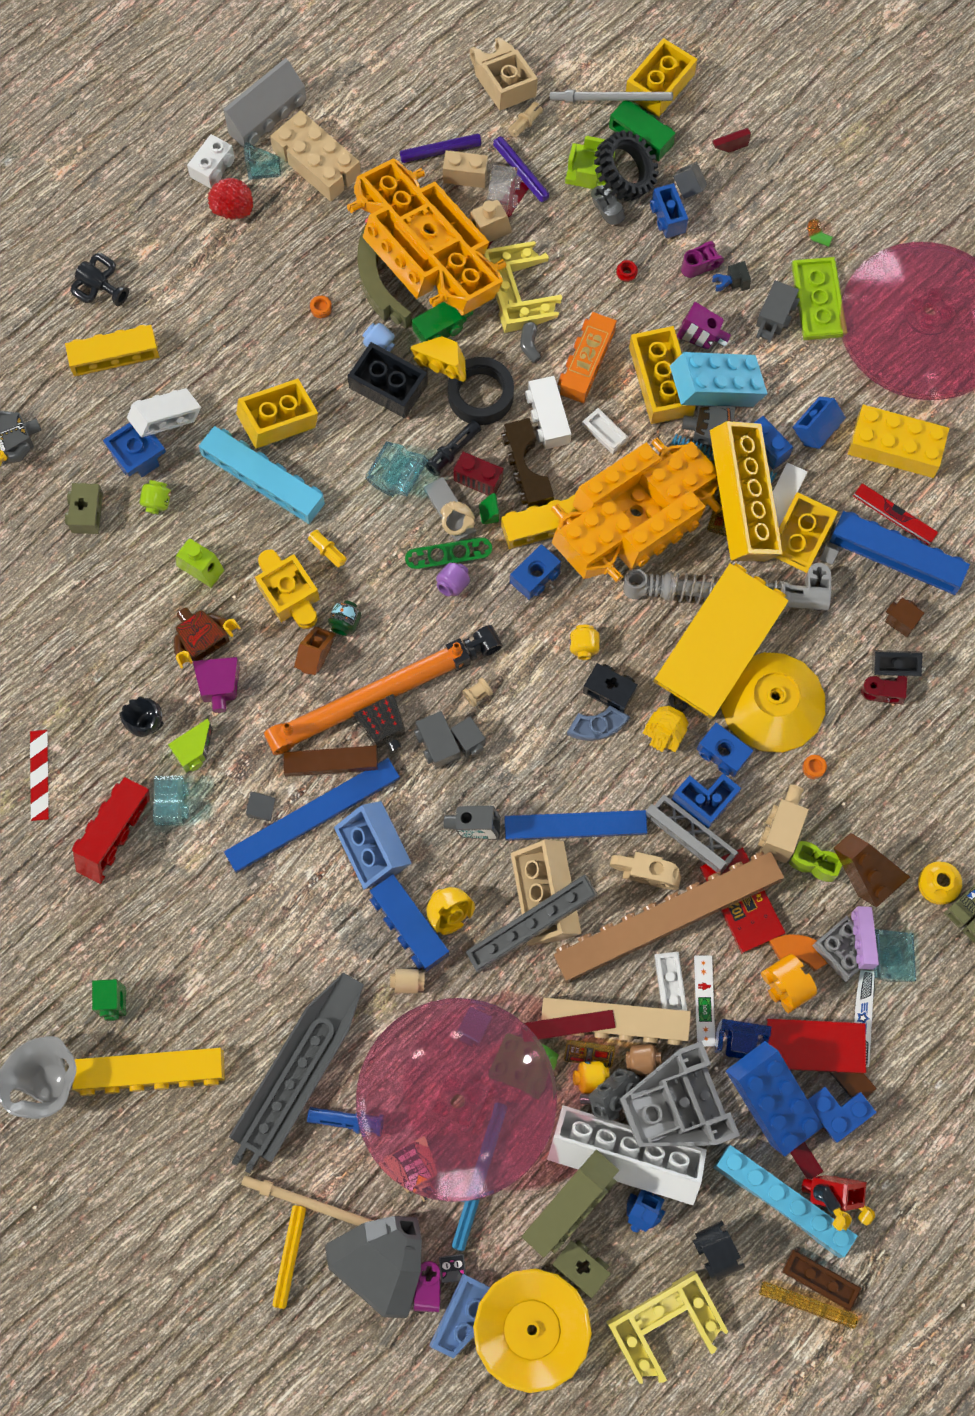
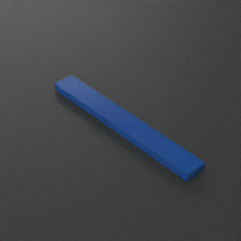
M386 758L378 763V770L364 771L225 850L224 853L237 873L400 780V776L389 758Z

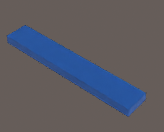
M646 810L504 816L505 841L647 835Z

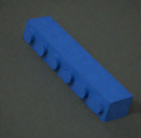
M842 512L829 541L953 595H956L970 566L969 563H966L960 557L947 555L939 548L928 547L917 539H909L902 536L896 530L883 528L877 522L864 520L853 512Z

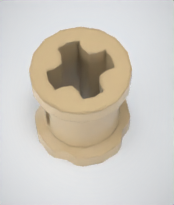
M482 677L478 679V683L469 689L465 688L462 690L472 707H475L477 702L487 695H493L491 688Z

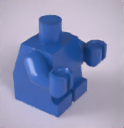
M642 1189L638 1196L631 1193L626 1205V1213L629 1217L628 1223L631 1224V1230L636 1233L640 1232V1230L646 1232L649 1228L651 1229L658 1225L666 1212L661 1209L665 1199L655 1194L653 1196L652 1192Z

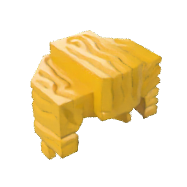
M671 706L658 707L646 724L643 734L652 738L649 745L653 746L654 749L656 748V750L663 752L667 748L676 752L688 730L689 722L683 712Z

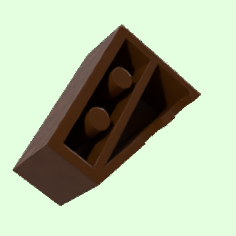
M852 833L834 847L858 897L876 908L910 878L908 874L872 845Z

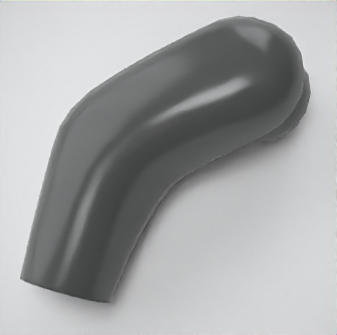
M527 322L522 328L520 347L530 361L536 363L542 357L535 347L537 326L533 322Z

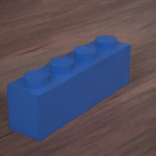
M391 875L370 890L372 898L369 901L376 911L382 910L386 916L383 918L385 924L390 930L395 929L400 935L397 937L398 942L404 950L410 949L413 954L411 959L418 969L423 967L425 972H427L450 956L449 950L394 875Z

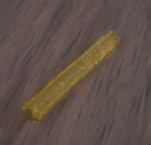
M766 1281L761 1283L759 1294L849 1328L854 1329L857 1326L858 1316Z

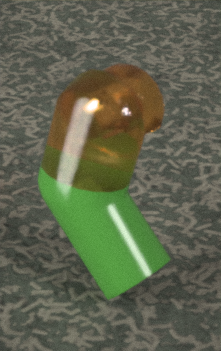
M818 219L810 220L807 224L810 239L829 247L833 237L822 232L821 222Z

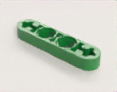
M477 537L416 547L406 552L405 562L412 569H420L481 559L491 554L492 544L487 538ZM480 541H483L484 545H488L483 554L479 550L472 551L474 555L469 556L470 549L467 543L472 542V547L479 546ZM463 545L466 548V553L463 557L459 558L453 554L455 546ZM436 548L441 549L444 553L440 561H434L431 558V552ZM423 550H427L429 563H425V559H419L416 565H414L413 561H409L413 552H416L417 556L424 555Z

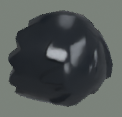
M139 696L137 699L129 700V705H124L122 712L119 713L120 720L125 728L137 737L153 734L164 724L160 705L150 698Z

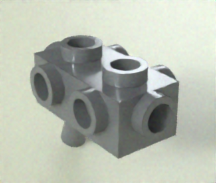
M619 1068L592 1093L580 1094V1103L591 1104L593 1114L596 1117L609 1121L615 1120L620 1115L619 1111L623 1109L620 1098L640 1082V1079L634 1072Z

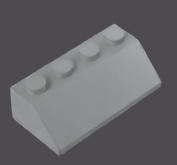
M283 59L223 109L228 134L243 148L247 149L250 145H254L262 135L270 132L279 121L287 118L291 111L301 106L307 99L305 86L289 60Z

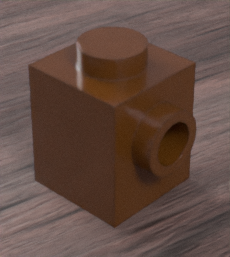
M902 597L898 603L893 601L885 612L888 614L885 623L905 637H908L925 613L913 601Z

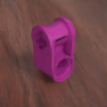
M709 241L697 248L688 250L684 254L681 272L688 278H694L702 273L718 268L724 262V258L716 251L715 243Z
M426 1261L421 1264V1272L415 1290L414 1311L439 1313L441 1294L440 1268L435 1262ZM427 1266H432V1271L436 1272V1276H432L431 1280L428 1281L426 1276L422 1275V1271H425Z

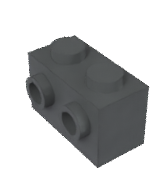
M442 711L416 721L414 734L418 743L423 742L426 748L423 754L428 764L432 763L434 768L437 769L461 758L458 745Z

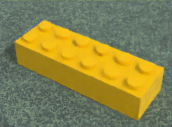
M726 421L711 429L710 436L731 561L765 562L782 555L783 551L762 426L757 423Z

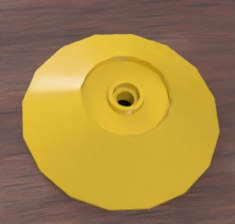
M763 652L751 658L722 703L721 710L728 728L743 743L762 752L783 753L803 746L817 734L825 717V693L818 677L804 662L784 653ZM776 694L780 699L774 700L772 695Z
M536 1268L511 1272L493 1283L479 1302L473 1325L476 1351L487 1371L506 1387L527 1393L553 1390L571 1379L587 1357L592 1335L588 1308L577 1289L558 1274ZM529 1325L536 1326V1334H528L527 1328Z

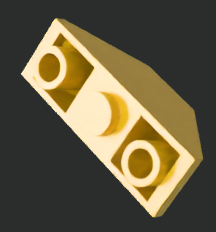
M441 336L415 344L410 348L415 356L414 360L419 366L428 367L436 373L440 372L447 375L451 379L455 378L462 382L466 380L465 357L457 342Z

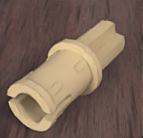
M533 102L524 113L518 115V119L508 128L510 136L517 138L527 127H531L532 122L542 114L543 109L541 106L534 111L539 105L537 102Z

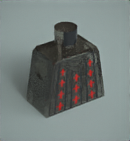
M393 694L353 713L357 725L371 743L377 745V748L386 745L390 754H395L403 749L398 738L405 735V728Z

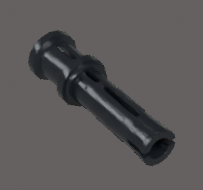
M472 420L446 446L439 447L437 453L432 458L424 461L428 471L434 476H439L440 471L447 464H451L454 461V456L482 430L481 426ZM467 434V436L457 445L456 443H457L464 435Z

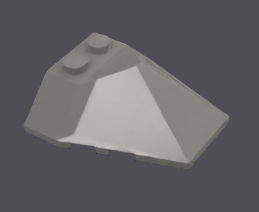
M702 1041L679 1049L620 1098L638 1147L718 1145L740 1136L731 1112L725 1113L707 1069L711 1063Z

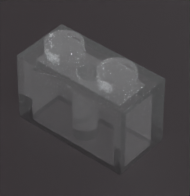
M492 165L487 201L499 200L507 216H512L513 208H517L518 195H515L516 189L520 190L521 177L517 176L518 168Z

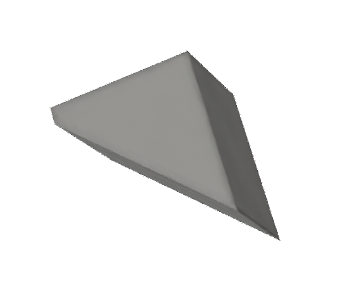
M827 541L820 560L833 565L840 546Z

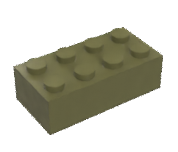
M596 1149L521 1237L543 1258L550 1251L555 1254L617 1182L614 1176L619 1172V1169Z

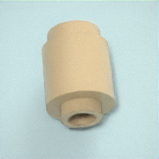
M395 969V974L390 973V988H394V993L418 994V991H424L425 974L424 972H419L418 969Z

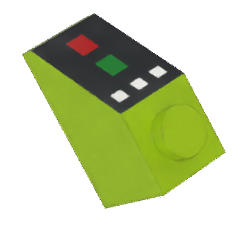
M208 719L168 744L186 773L190 770L195 771L199 769L207 758L213 731Z

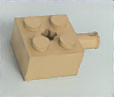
M793 784L789 785L785 800L781 799L778 806L773 805L765 823L769 827H765L758 842V845L761 846L760 852L763 851L764 854L771 852L775 860L787 863L794 853L809 810L798 805L804 789Z

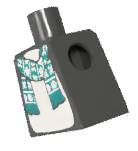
M494 806L457 807L456 815L444 816V829H456L462 838L499 840L501 817Z

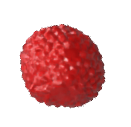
M234 178L219 180L208 193L209 208L218 216L235 220L246 218L252 212V192L245 182Z

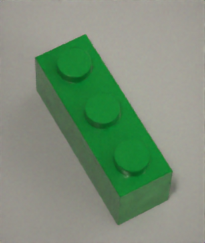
M623 101L610 115V129L615 132H620L621 130H625V132L631 131L633 136L638 134L640 136L639 142L642 139L646 141L644 147L650 146L652 148L649 154H655V160L658 162L674 145L676 132L671 127L662 124L652 114L646 113L636 103Z

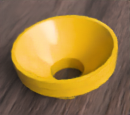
M941 861L933 862L920 872L918 887L926 900L936 905H945L953 902L959 896L962 889V878L959 871L953 865ZM939 874L947 875L950 879L949 886H940L937 883V876Z

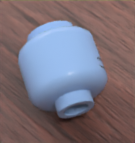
M372 323L362 335L364 337L363 344L366 347L372 342L390 352L395 346L392 343L395 338L394 333L382 323L376 325Z

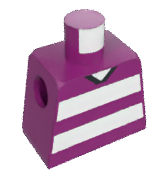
M694 301L676 336L686 342L709 349L714 341L726 346L731 334L720 329L724 322L722 317Z

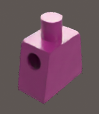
M238 658L193 661L203 702H212V712L214 713L226 712V701L237 698L240 672Z

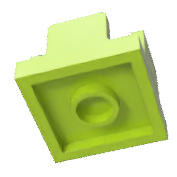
M585 136L584 145L572 143L565 184L589 189L606 184L605 180L599 181L598 178L602 174H596L595 169L599 165H594V160L597 158L594 156L598 150L597 147L605 139Z

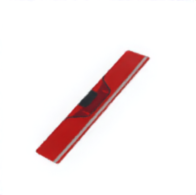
M861 484L853 495L854 498L927 545H930L938 534L936 530L865 484Z

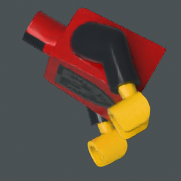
M830 1175L813 1177L812 1180L806 1178L803 1180L801 1186L802 1193L811 1195V1203L825 1206L831 1214L836 1215L832 1224L838 1231L842 1229L847 1230L852 1222L851 1216L844 1211L859 1208L862 1212L857 1218L866 1226L870 1225L875 1218V1212L865 1206L867 1182Z

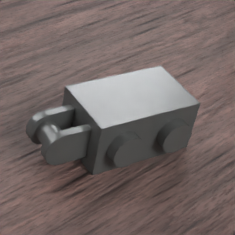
M776 280L774 281L757 320L756 326L760 328L756 338L762 337L767 339L768 343H771L774 334L780 335L783 328L788 329L792 316H789L791 310L796 311L800 301L797 298L799 289Z

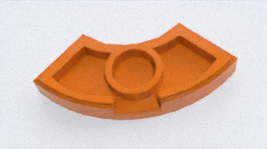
M792 934L780 936L769 941L779 960L789 954H793L801 962L809 965L814 972L828 964L812 946L817 942L813 938Z

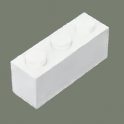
M551 376L529 381L528 390L525 391L527 403H531L533 407L531 417L533 423L537 422L539 428L536 430L539 443L543 442L545 450L570 444L571 432L555 377Z
M187 388L178 391L173 390L167 394L155 395L149 399L135 401L131 405L127 419L142 438L195 422L201 406Z

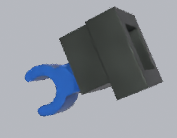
M745 261L728 266L727 275H714L712 282H721V284L716 285L715 291L717 292L722 291L729 284L732 289L740 287L741 291L750 289L751 277Z

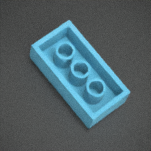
M683 352L670 365L681 405L753 407L768 394L756 355Z

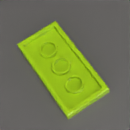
M835 257L792 260L791 267L795 288L799 289L797 298L800 299L798 310L803 340L846 337L848 332Z

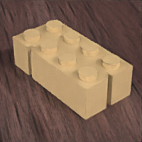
M301 110L270 135L273 151L285 162L288 161V164L330 202L345 190L344 183L348 188L356 181L357 176L361 175L360 161Z

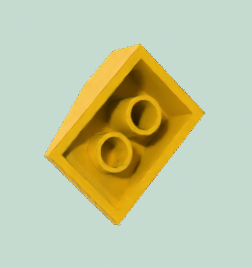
M797 492L779 527L783 554L775 558L808 573L840 512Z

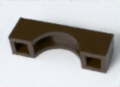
M530 418L504 424V433H501L503 445L508 446L509 449L507 458L509 465H513L515 472H513L514 482L516 485H520L521 492H519L521 504L526 505V508L534 505L539 507L547 505L550 501L554 500L548 476L535 474L527 467L524 460L527 453L535 447L536 442Z

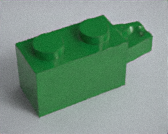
M442 302L412 319L413 332L421 343L441 336L445 338L456 336L463 329V324L467 321L466 318L473 314V310L462 316L456 308Z

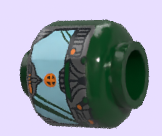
M345 600L344 603H336L334 605L328 623L331 626V630L336 634L348 636V634L356 631L362 615L355 603Z

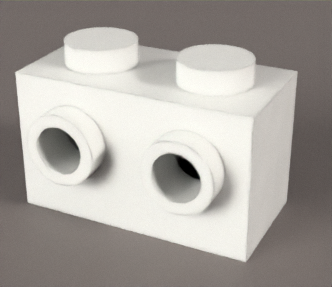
M211 134L187 165L190 177L211 189L215 183L221 180L227 167H230L234 162L235 157L232 145Z

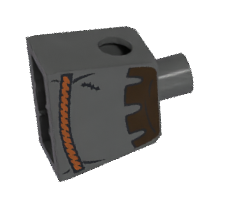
M700 406L697 418L684 416L682 429L694 431V444L698 442V445L702 443V447L706 445V448L711 447L712 450L710 430L726 421L733 422L735 407Z

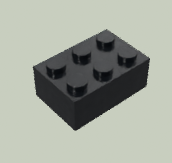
M370 342L347 376L351 390L403 418L407 417L428 386V374L426 371Z

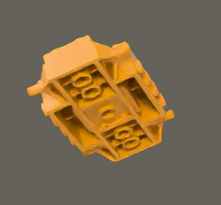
M393 158L357 176L354 185L356 201L348 204L347 209L350 213L358 209L371 213L364 230V240L416 299L431 292L436 285L439 294L429 299L432 307L445 302L456 308L463 316L495 298L503 282L498 271L506 268V262L501 259L493 263L484 257L489 241L435 181L420 189L417 180L425 176L422 168L412 172Z
M657 437L651 444L660 452L659 455L646 442L579 486L573 502V507L578 512L568 514L559 504L551 508V511L559 518V525L551 543L583 579L601 574H609L617 583L623 578V575L614 565L617 556L630 570L637 566L642 567L650 560L651 556L654 554L660 555L671 542L673 544L677 543L687 531L693 532L700 525L699 520L707 505L716 514L722 510V506L714 499V493L718 486L716 467L692 441L685 445L668 447ZM630 510H639L641 516H634Z

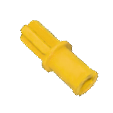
M317 529L310 533L308 540L320 551L321 556H326L338 568L345 564L346 557L335 547L333 541H329Z

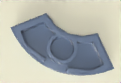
M609 706L604 712L596 716H585L578 713L567 731V735L585 741L605 739L621 730L630 719V716L612 706Z

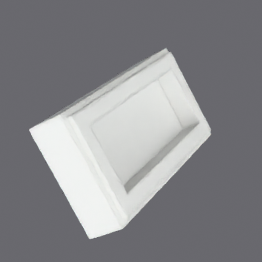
M599 408L582 421V425L612 454L629 440V437Z

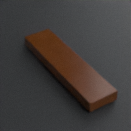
M377 745L284 752L285 777L378 770Z

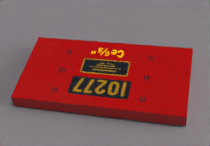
M744 848L736 850L738 852L737 856L722 874L729 872V867L738 862H742L743 865L750 862ZM730 853L720 858L725 861ZM707 864L700 866L706 882L709 881V876L717 873ZM765 890L721 910L741 954L786 934Z

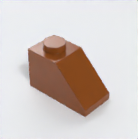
M315 626L299 644L294 668L301 670L305 674L316 675L327 658L336 634Z

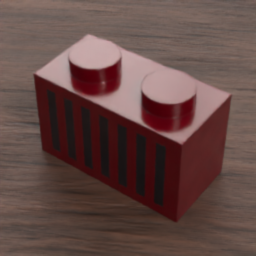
M463 451L453 469V477L455 482L489 496L492 493L496 495L503 481L504 468Z

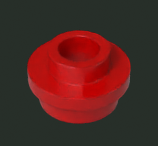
M630 260L622 261L616 269L617 277L625 282L634 280L638 273L637 266Z

